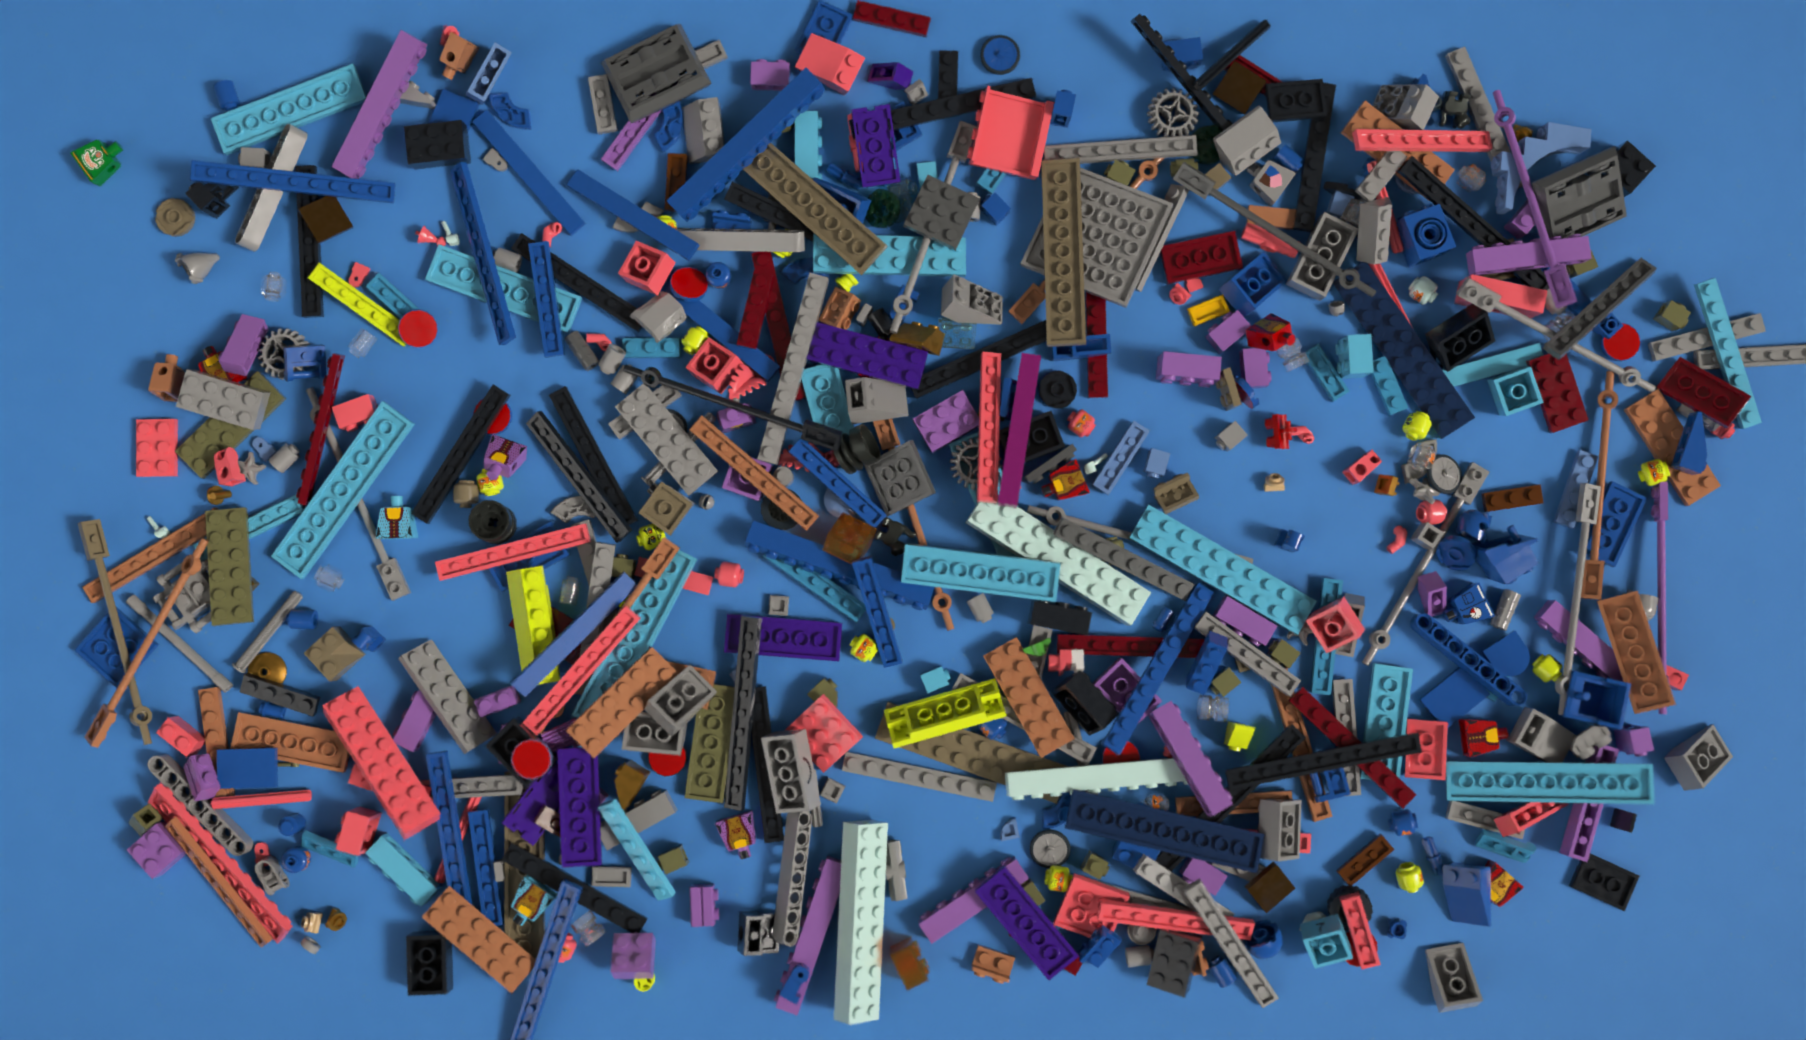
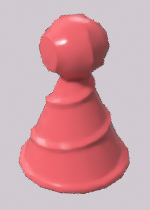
M425 225L420 232L416 231L415 233L419 235L417 243H436L437 246L439 244L446 245L445 238H437Z

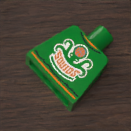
M95 140L72 151L71 155L90 182L102 186L121 167V163L116 155L121 153L123 148L117 141L108 146L101 140Z

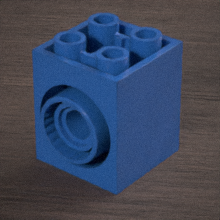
M1430 203L1421 207L1416 212L1411 210L1397 218L1398 222L1396 224L1404 247L1402 252L1408 268L1442 256L1456 247L1440 204L1433 206Z

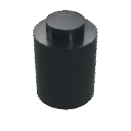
M883 307L867 317L879 336L887 338L893 334L890 332L893 322Z

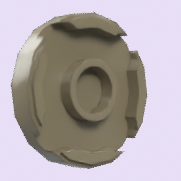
M171 198L163 201L157 207L155 222L158 228L165 234L173 237L183 236L193 228L195 212L186 201Z

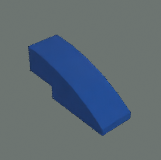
M1110 334L1086 336V345L1052 347L1053 362L1111 354Z

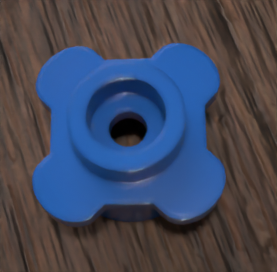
M1389 919L1387 936L1389 938L1404 939L1407 932V922L1405 920L1395 921L1394 919Z

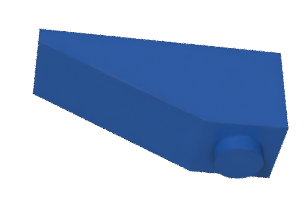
M1699 411L1689 413L1670 466L1687 474L1696 475L1701 474L1705 470L1708 456L1702 412Z

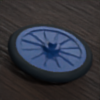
M993 36L981 48V62L993 74L1004 75L1010 73L1019 63V47L1008 36Z

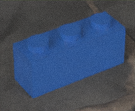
M1209 630L1186 677V689L1205 695L1228 649V638L1226 636Z

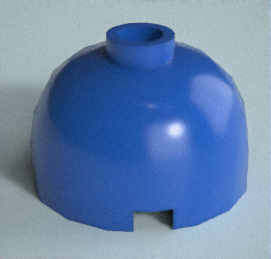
M1262 920L1255 923L1251 940L1242 941L1251 955L1259 959L1274 957L1280 951L1283 945V936L1277 923H1271L1270 920Z

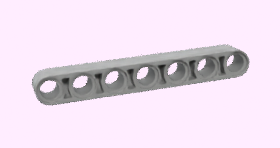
M287 124L281 133L266 169L293 172L307 140V132ZM257 188L237 233L236 244L253 252L258 250L284 191Z
M676 229L700 245L697 250L805 251L803 230Z
M162 754L149 759L148 769L165 787L171 789L173 795L185 805L232 855L240 856L252 850L253 840L223 809H212V798L200 800L203 803V808L199 807V801H194L184 769L170 755ZM159 759L163 762L162 768L158 765ZM172 773L176 775V781L172 780ZM186 786L190 790L189 795L185 793ZM213 814H214V815L216 816V818H217L216 823L213 822V820H212V815H213ZM226 828L230 830V836L226 835ZM239 842H242V843H243V845H244V849H243V850H241V849L239 848V845H238Z
M809 811L790 812L786 818L773 926L774 941L786 946H793L798 940L812 825V815Z

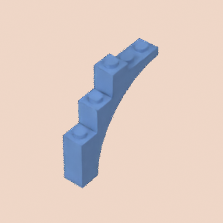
M1552 122L1546 123L1539 128L1536 138L1524 137L1518 141L1526 170L1528 171L1539 159L1550 155L1562 153L1581 154L1589 149L1591 129ZM1502 151L1493 157L1491 169L1492 176L1499 177L1496 183L1498 188V195L1495 200L1496 214L1504 215L1513 209L1515 194L1521 178L1513 154Z

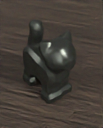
M1444 91V99L1440 105L1439 126L1443 127L1446 124L1447 114L1456 115L1453 120V129L1464 128L1470 124L1471 119L1467 115L1471 94L1462 93L1459 95V99L1456 100L1455 97L1458 95V92Z
M885 517L882 526L887 527V531L882 532L878 530L874 538L881 540L885 545L889 546L891 554L897 556L903 554L905 550V544L898 541L902 533H905L910 538H914L916 533L910 531L904 524Z

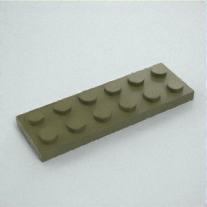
M259 371L244 383V385L271 392L263 421L286 400L285 396ZM209 417L175 452L200 478L205 479L215 469L214 454L227 447L237 448L254 430Z
M246 507L205 511L206 535L209 541L207 553L211 625L223 626L254 622L248 510Z
M714 684L713 688L717 693L710 699L708 710L700 709L696 713L684 798L723 803L727 780L735 687Z

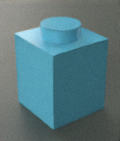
M942 666L920 674L927 693L949 685L948 680L951 679L947 668L943 669Z

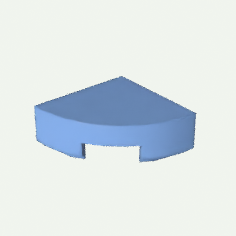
M1016 818L1010 819L1002 827L1000 833L1001 841L1020 838Z

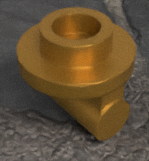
M1516 124L1513 125L1517 142L1524 137L1532 138V129Z
M211 486L207 491V499L213 505H219L224 501V498H231L232 496L230 490L224 491L220 486Z
M333 907L325 927L332 931L340 930L346 923V915L340 909Z

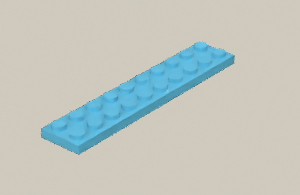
M382 401L271 557L297 577L304 579L415 424L388 403Z
M1149 504L1129 536V539L1296 635L1299 634L1317 602Z
M678 550L659 579L651 578L630 608L641 619L595 669L572 713L573 716L577 718L581 716L653 646L698 559Z
M1446 761V800L1655 804L1653 764Z

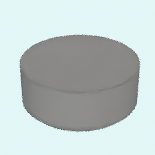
M305 936L300 942L302 947L312 954H316L321 948L319 943L309 936Z

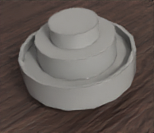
M1128 924L1127 933L1134 943L1145 945L1154 939L1156 928Z

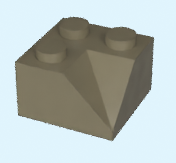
M340 626L331 627L304 652L306 657L329 682L338 681L366 655L352 642V639Z

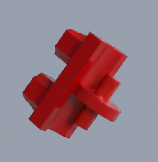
M1273 414L1271 418L1265 419L1266 429H1273L1274 436L1267 437V447L1289 449L1288 441L1292 440V433L1297 432V428H1291V421H1287L1286 415Z

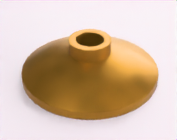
M266 652L257 655L248 667V673L282 684L287 675V667L279 655ZM264 668L267 670L266 675L262 674Z

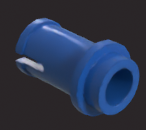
M1163 607L1156 621H1153L1152 627L1162 633L1163 630L1167 629L1166 625L1172 615H1174V612Z
M266 701L261 703L259 713L264 717L269 715L283 719L287 708L273 705Z

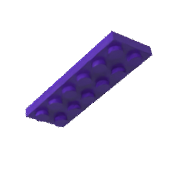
M817 322L807 360L918 390L928 351Z
M727 614L725 653H738L741 616L749 615ZM752 616L762 618L759 655L840 661L843 623Z
M583 747L558 748L562 868L602 865L601 818L598 809L600 805L598 755L593 758Z
M1005 865L974 889L979 898L1048 981L1079 957L1074 948Z

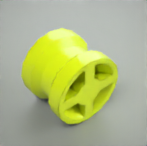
M843 274L835 279L839 287L847 292H850L852 286L858 284V281L852 274Z
M655 974L653 978L648 980L634 979L636 989L642 992L648 991L655 982Z

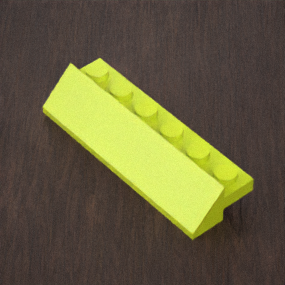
M543 566L506 572L521 671L556 638L548 585H546ZM559 664L538 685L559 681L561 679Z
M995 678L884 710L893 748L1006 717Z

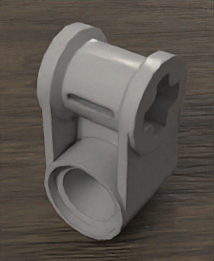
M266 856L256 864L255 873L269 896L281 888L289 887V879L276 857ZM267 863L270 866V870L265 869L263 864Z

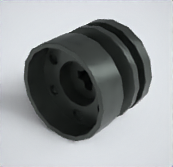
M864 424L850 429L849 435L843 433L840 448L838 451L833 450L840 466L848 474H853L857 470L863 469L864 464L869 466L881 458L879 446L871 431Z
M485 500L478 503L471 510L469 527L476 537L491 544H502L514 535L517 528V520L514 513L508 507L494 500ZM494 520L497 521V523H496V524H497V527H494V526H493V525H494V522H493Z

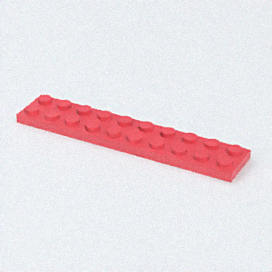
M162 783L154 787L148 803L160 813V816L166 823L175 817L179 819L277 944L282 941L292 928L290 919L278 911L277 905L266 898L264 891L260 887L255 886L249 874L243 873L237 861L230 858L225 853L224 847L212 839L211 833L199 825L198 819L187 812L185 805L181 801L176 800L170 788L165 787Z

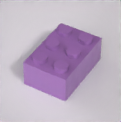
M1164 351L1157 359L1156 380H1161L1163 384H1172V381L1180 382V385L1191 386V383L1199 384V387L1209 388L1210 385H1214L1220 380L1222 357Z
M962 390L913 418V423L932 454L978 428L979 417Z
M1118 658L1092 684L1103 692V696L1113 703L1116 711L1120 713L1140 677L1122 658ZM1156 694L1139 723L1162 702Z

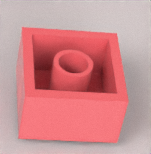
M635 241L618 274L627 283L658 296L676 262L667 253Z
M708 337L685 368L695 378L722 395L733 380L731 376L737 375L735 369L741 370L739 364L744 363L736 354Z
M1345 597L1312 612L1306 619L1307 624L1326 653L1361 637L1365 630Z
M360 806L344 813L341 819L343 826L335 840V843H337L336 850L357 856L365 853L373 844L382 813Z

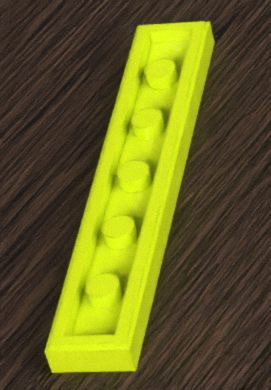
M321 263L317 264L308 277L311 281L405 347L406 343L402 340L398 331L400 321L398 318Z

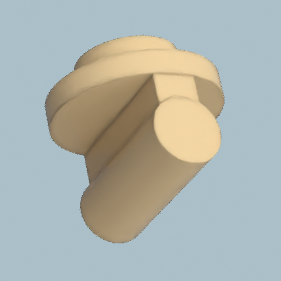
M1277 473L1266 476L1264 492L1284 491L1285 479Z
M308 912L306 916H303L301 927L304 928V931L318 933L323 913Z

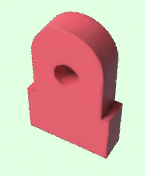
M355 262L349 278V284L358 288L362 285L365 276L367 277L370 268Z
M1199 278L1186 281L1189 293L1203 288L1202 281Z
M259 842L255 845V862L257 864L264 857L269 856L270 852L265 842Z

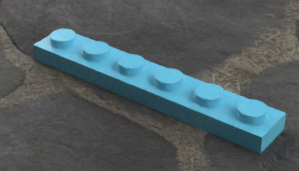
M613 799L601 803L598 806L599 811L657 900L660 901L673 897L676 893L617 800Z

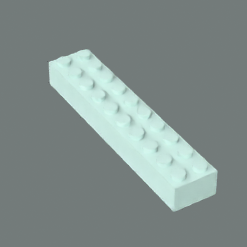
M978 502L965 522L1018 557L1061 562L1058 583L1126 626L1133 624L1151 594L1150 591L1091 553L1053 535L1054 530L1019 507L1015 509L1009 506H998V502Z
M877 820L843 822L834 1020L848 1025L879 1020L888 823Z

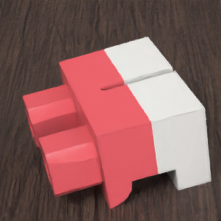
M1060 650L1059 655H1049L1048 672H1058V675L1061 676L1064 671H1074L1075 673L1079 670L1082 672L1084 670L1083 650Z

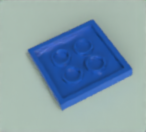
M116 607L130 661L132 662L147 633ZM108 612L74 651L117 688L125 672ZM155 640L150 645L139 667L158 647L159 644Z

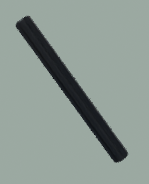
M1268 20L1261 21L1195 80L1193 86L1196 90L1200 91L1262 36L1271 26Z

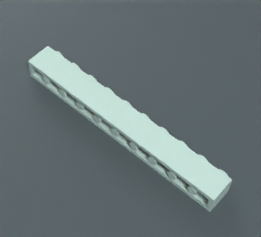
M1173 758L1005 772L1006 795L1012 797V800L1024 799L1025 795H1031V798H1042L1043 794L1050 793L1051 797L1062 796V792H1070V795H1072L1073 789L1079 791L1089 790V793L1101 792L1100 789L1108 788V791H1120L1119 787L1126 786L1127 790L1139 789L1138 785H1146V788L1158 787L1157 784L1165 783V786H1176V782L1184 781V785H1189Z

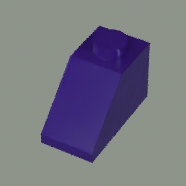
M899 62L872 64L867 82L893 90H905L911 84L914 71Z

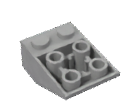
M1427 84L1381 85L1372 106L1402 129L1424 130L1439 96Z
M953 274L942 288L941 315L957 323L1001 325L1002 296Z
M866 377L845 380L847 406L851 424L909 416L905 386Z
M1524 707L1507 741L1545 763H1562L1576 735L1533 708Z

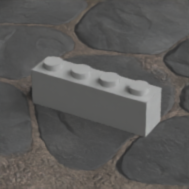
M661 790L656 791L650 795L651 799L646 802L644 799L633 804L635 808L630 811L627 808L623 810L637 833L678 811L667 790L664 792ZM606 820L601 822V841L606 850H609L620 844Z

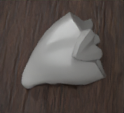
M200 252L185 255L179 253L175 258L177 266H183L189 275V280L193 284L203 282L213 265L220 260L219 255L216 253Z

